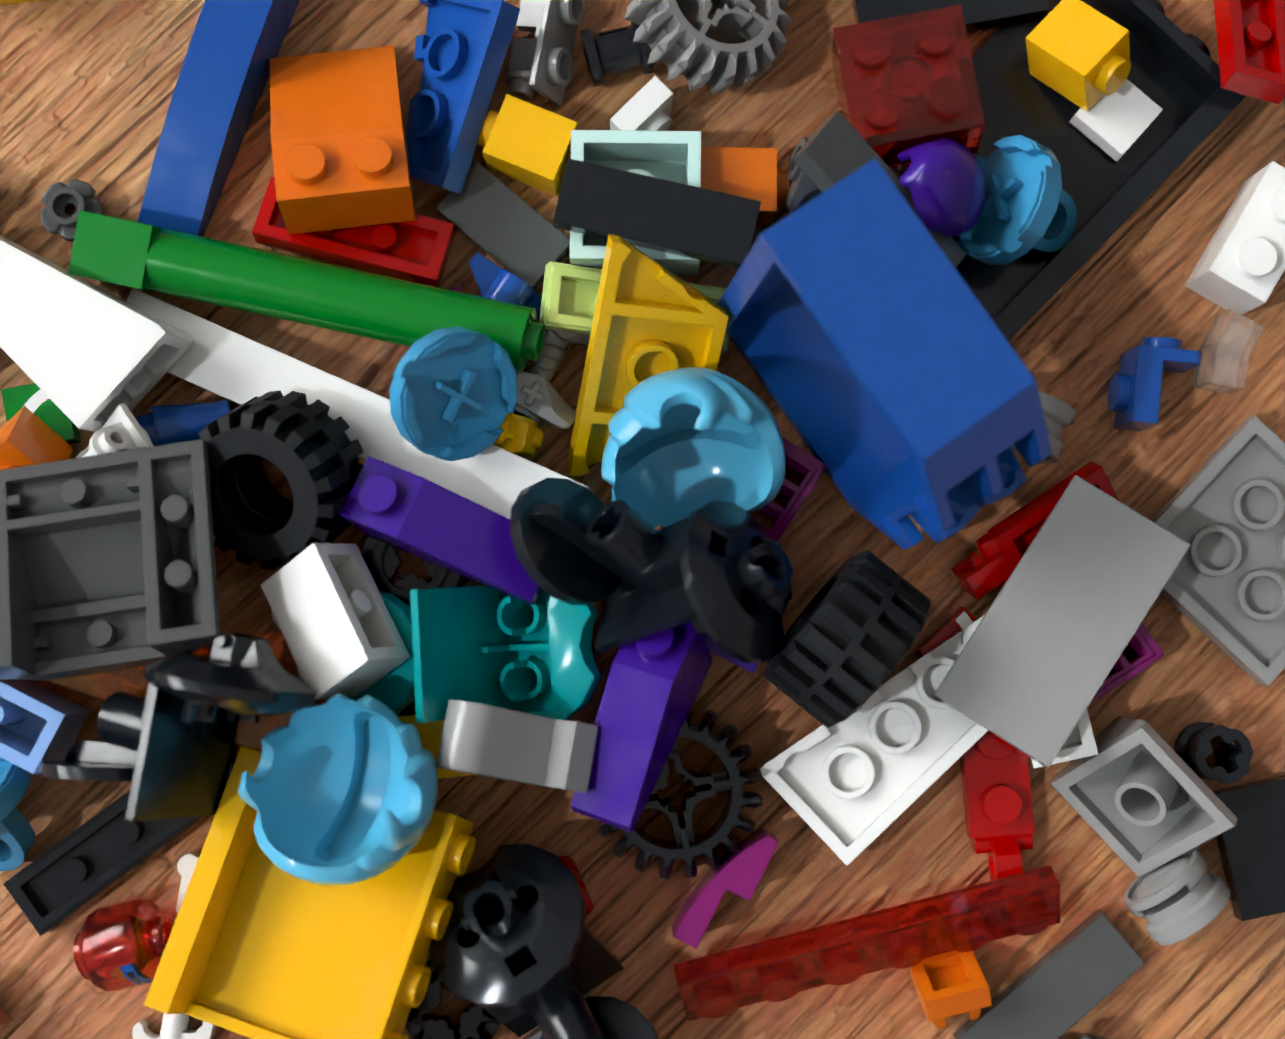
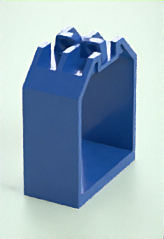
M876 158L761 233L717 303L724 308L729 316L726 327L727 334L815 458L827 466L825 472L849 506L904 550L924 539L908 515L938 543L954 535L971 522L981 507L1001 500L1020 487L1027 478L1010 447L1011 445L1015 446L1029 467L1043 461L1052 454L1035 378Z

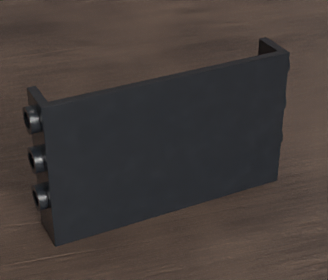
M1048 0L1049 13L1061 0ZM1081 0L1129 30L1131 69L1127 79L1163 109L1117 162L1069 122L1080 107L1030 75L1025 38L1042 20L999 27L877 152L888 166L897 168L899 164L908 166L911 164V160L899 161L897 158L899 152L925 142L943 138L951 139L969 148L975 158L981 156L986 159L991 152L997 149L991 146L1001 138L1016 135L1027 137L1052 150L1061 166L1062 189L1072 196L1076 205L1077 222L1074 233L1068 243L1061 249L1051 253L1031 249L1022 257L1003 265H988L966 254L956 268L1008 342L1246 97V95L1221 88L1219 65L1210 58L1211 55L1207 46L1198 37L1190 33H1183L1167 18L1164 8L1158 0ZM959 236L952 237L956 241H961Z

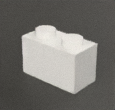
M1274 161L1244 182L1184 285L1237 317L1265 304L1285 270V168Z
M312 543L261 584V588L272 609L273 620L282 631L298 666L299 677L316 691L315 701L327 700L335 694L357 697L410 658L357 544Z

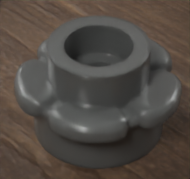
M77 179L70 180L68 184L57 182L50 186L42 197V202L45 206L40 212L41 222L46 230L51 234H61L64 240L74 241L79 210L103 215V206L101 201L94 196V188L85 181ZM74 204L76 207L75 213L67 215L66 207Z

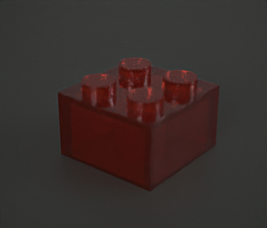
M961 4L833 28L832 66L841 114L888 166L896 168L899 164L910 166L911 160L899 161L897 158L899 152L925 142L943 138L951 139L969 148L972 154L978 153L985 128V120Z

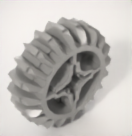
M629 0L631 3L627 6V12L624 19L640 25L635 31L633 43H647L652 51L649 54L648 64L661 60L668 66L667 81L684 75L690 92L701 89L706 84L712 95L724 92L728 87L736 91L747 86L755 77L760 78L772 66L771 62L782 52L783 46L787 43L784 34L788 31V26L793 20L784 12L789 0Z

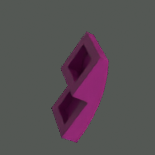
M762 828L740 842L742 849L735 854L728 851L720 859L721 867L716 870L711 868L684 902L672 923L673 937L697 949L726 889L748 901L751 900L779 843L773 833Z

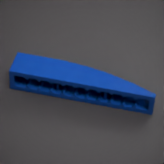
M205 0L169 105L148 179L138 223L204 237L270 75L269 58H277L300 0Z

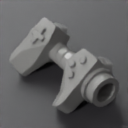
M554 329L548 330L538 361H533L527 372H516L518 399L513 411L514 414L533 419L537 424L542 420L558 429L568 428L573 424L576 411L560 396L550 382L570 343L588 347L590 335Z

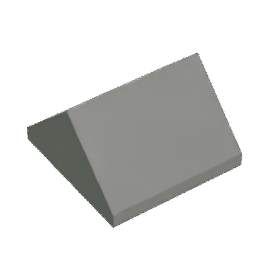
M1118 716L1095 738L1098 755L1072 760L1055 776L1051 783L1138 878L1231 829L1238 820L1228 807L1145 720Z

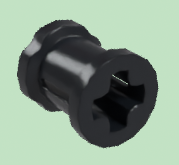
M631 22L629 26L596 34L590 28L580 30L584 56L593 87L603 85L604 78L631 71L641 70L644 75L654 73V63L648 64L649 54L652 51L647 43H633L635 31L640 25Z
M1196 722L1187 725L1179 733L1175 741L1174 751L1201 779L1216 780L1223 784H1230L1239 781L1250 769L1253 749L1249 739L1238 729L1215 725L1210 722ZM1211 740L1219 742L1221 746L1214 752L1209 743ZM1212 752L1216 760L1215 764L1207 763L1205 760Z

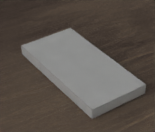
M1075 475L933 695L1044 767L1049 768L1189 549L1190 544Z

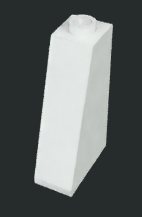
M0 235V347L79 429L94 432L101 429L119 404L125 403L129 410L132 411L194 343L186 333L85 279L68 274V270Z

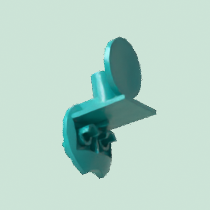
M488 586L410 590L411 608L393 594L380 592L410 658L357 697L349 698L356 701L365 695H370L386 704L396 715L415 700L416 723L445 720L449 699L486 704L553 719L570 720L589 703L601 677L594 661L591 646L593 625L598 612L593 604L570 605L550 596L543 589H541L535 605Z

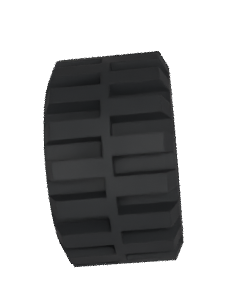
M280 390L267 392L259 398L256 396L219 417L217 420L206 425L198 433L200 439H204L208 446L213 534L217 537L214 544L220 550L226 552L231 548L236 552L237 561L250 565L255 560H258L261 569L275 570L281 564L285 566L312 543H330L352 525L339 514L363 467V464H358L357 456L363 453V449L358 439L354 441L349 440L344 431L350 426L341 416L333 420L327 415L330 406L319 399L308 405L306 394L292 391L283 397ZM261 457L271 461L285 475L292 489L294 502L281 496L270 485L263 471Z
M869 550L854 555L826 582L785 633L784 648L771 660H768L765 678L825 727L829 728L855 713L881 686L902 660L926 622L931 600Z

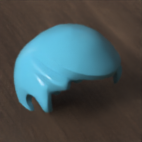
M685 367L653 375L629 391L624 397L623 407L608 423L610 436L602 457L601 478L613 486L612 501H625L653 527L660 525L663 528L688 518L690 513L714 500L733 502L747 512L756 511L774 500L784 482L786 468L785 447L778 423L772 412L754 392L734 378L715 370L702 367Z
M335 694L322 705H311L295 711L288 725L273 729L261 740L262 754L254 775L251 777L248 771H244L241 775L238 790L239 796L245 803L257 810L254 834L262 851L272 863L284 872L301 880L322 885L355 884L375 877L395 865L418 843L426 831L434 812L438 794L436 761L433 753L423 748L416 726L403 723L386 704L370 695H365L354 701L343 694Z

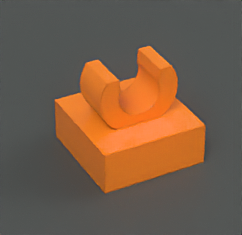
M969 943L907 959L911 980L928 1022L933 1021L938 1029L946 1027L945 1018L968 1012L970 1019L975 1020L979 1018L981 1008L992 1006L988 983Z

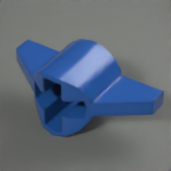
M475 252L469 261V265L481 296L533 307L536 309V319H540L539 308L542 296L519 277L500 268L480 253Z

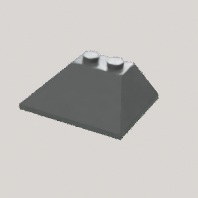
M204 439L0 470V679L53 680L147 666L166 657L184 653L191 654L210 644L215 637H218L220 625L208 446Z

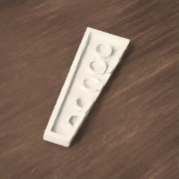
M984 615L882 684L849 718L829 728L824 725L820 726L759 769L766 781L847 866L988 731L933 695Z

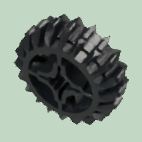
M691 707L678 737L696 740L709 747L719 756L726 770L710 773V771L694 772L687 769L681 763L677 742L675 741L668 758H673L676 774H682V782L684 783L690 779L694 784L693 790L684 793V804H681L684 819L683 821L678 820L676 807L669 805V796L662 801L658 794H656L657 790L667 787V776L670 775L667 760L651 792L652 795H650L644 809H658L670 818L675 841L662 840L651 836L637 825L633 833L604 822L598 826V832L602 837L610 836L618 830H621L624 834L613 848V853L617 857L626 855L633 845L640 848L635 860V869L640 872L645 871L652 855L661 857L659 864L661 878H670L672 874V859H683L687 878H693L697 876V866L694 857L703 853L708 865L713 870H716L722 864L714 847L722 842L730 852L735 854L742 849V846L738 839L730 833L732 828L736 826L745 832H753L756 827L755 821L749 816L740 813L742 806L751 808L762 806L763 798L761 795L743 791V785L760 781L762 774L758 768L740 770L738 766L739 763L749 759L754 751L749 744L740 745L732 751L729 750L727 745L738 733V729L731 723L726 725L717 736L710 731L716 722L717 714L710 709L706 710L702 715L700 724L697 726L690 724L692 717ZM728 790L726 805L718 820L707 831L694 837L692 812L695 806L705 798L716 796V792Z

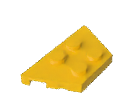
M609 234L566 464L570 476L590 473L589 465L602 461L604 449L610 436L608 423L623 407L624 397L640 382L658 373L685 367H702L717 371L729 317L722 306L618 235Z

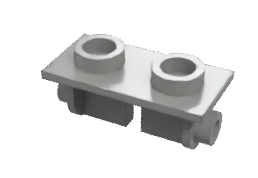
M521 0L516 27L521 31H535L534 39H513L508 69L505 75V81L510 84V95L520 99H532L534 90H536L555 107H562L565 88L570 83L574 72L572 52L577 26L581 24L585 15V0Z

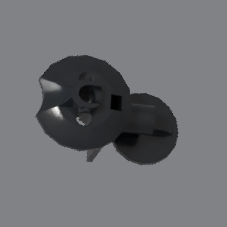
M546 478L521 490L512 505L510 534L515 552L529 577L550 596L570 605H592L606 598L594 649L600 654L688 621L692 622L699 635L707 633L723 652L742 663H762L771 660L784 648L782 616L787 603L792 599L790 578L793 575L792 565L788 556L781 550L782 544L778 541H772L755 517L735 503L711 501L690 513L688 518L656 530L625 501L616 500L604 505L587 488L569 479Z
M220 632L218 637H215L210 642L208 654L184 653L166 657L145 666L143 678L149 682L146 697L119 691L106 698L101 706L97 719V728L100 737L104 741L83 740L77 742L70 748L65 760L40 762L37 776L86 781H132L125 819L131 821L215 815L228 781L238 721L258 723L259 716H275L301 710L314 705L316 691L302 678L281 666L272 652L268 639L232 632L231 635Z
M531 844L500 845L492 858L480 869L466 876L455 878L446 899L453 902V911L444 936L440 941L432 939L429 947L433 969L452 993L482 1007L518 1037L539 1026L542 1032L540 1039H660L657 1030L636 1007L615 997L588 996L584 998L583 995L624 968L619 959L584 924L586 906L578 879L555 854ZM535 901H537L536 904H535L532 908H530V906H531Z

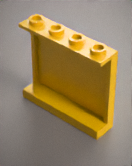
M241 746L144 1006L166 1014H186L251 1039H408V1036L402 1033L411 1007L417 1008L421 1004L430 983L431 969L425 966L430 954L431 940L440 941L443 938L453 911V902L446 899L454 884L456 875H463L466 872L473 857L475 837L470 834L474 823L450 813L447 814L434 810L430 823L418 843L395 865L383 873L350 885H322L304 881L284 872L272 863L256 840L254 822L257 810L240 798L238 790L241 775L244 771H248L251 777L254 775L262 752Z

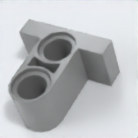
M449 699L436 767L510 782L587 793L598 726L579 721L553 719L486 704Z

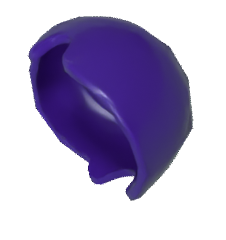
M943 138L925 142L899 152L897 155L899 161L911 160L909 168L900 177V184L910 189L915 210L929 230L943 237H954L970 231L979 222L986 199L984 170L969 148L951 139Z

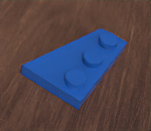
M503 0L419 1L420 4L428 7L426 35L416 36L414 59L422 62L423 68L420 91L413 96L409 105L406 143L411 177L461 194L520 12V8Z

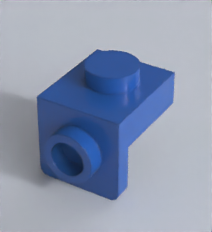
M1148 337L1143 339L1142 345H1137L1121 354L1119 373H1115L1112 376L1108 390V408L1110 411L1116 412L1114 429L1141 431L1158 424L1162 372L1184 373L1199 366L1201 351L1182 349V341L1179 339Z

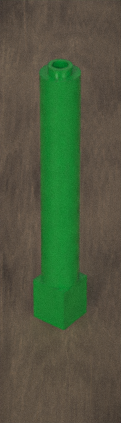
M79 210L68 274L140 290L160 292L411 347L414 342L436 329L460 326L483 333L492 341L497 342L508 352L515 370L521 372L524 370L528 360L537 362L541 355L546 327L545 323L536 322V309L533 307Z

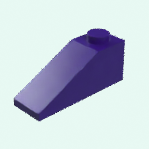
M367 457L339 514L341 517L368 537L531 605H535L542 588L529 577L516 555L510 534V519L425 478L373 457Z
M688 621L620 646L613 660L594 724L598 726L587 793L574 791L570 804L574 812L633 833L713 662L704 634L699 635L692 622Z

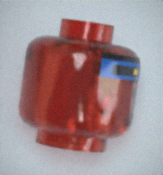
M132 899L98 908L86 917L81 930L77 933L74 940L73 952L77 969L93 985L107 992L120 991L152 983L175 922L170 916L165 915L161 907L150 899Z

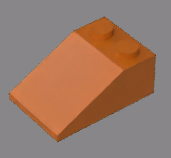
M394 45L269 58L271 149L276 198L288 234L416 220Z

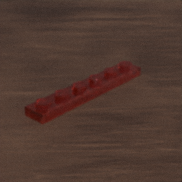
M1050 865L674 964L677 983L688 1021L702 1017L710 1019L720 1018L730 1014L736 1008L763 1001H785L804 990L827 984L845 985L857 980L861 975L891 967L904 969L915 966L928 957L955 950L958 952H970L982 947L987 942L1016 934L1029 936L1040 933L1050 925L1060 923V885Z

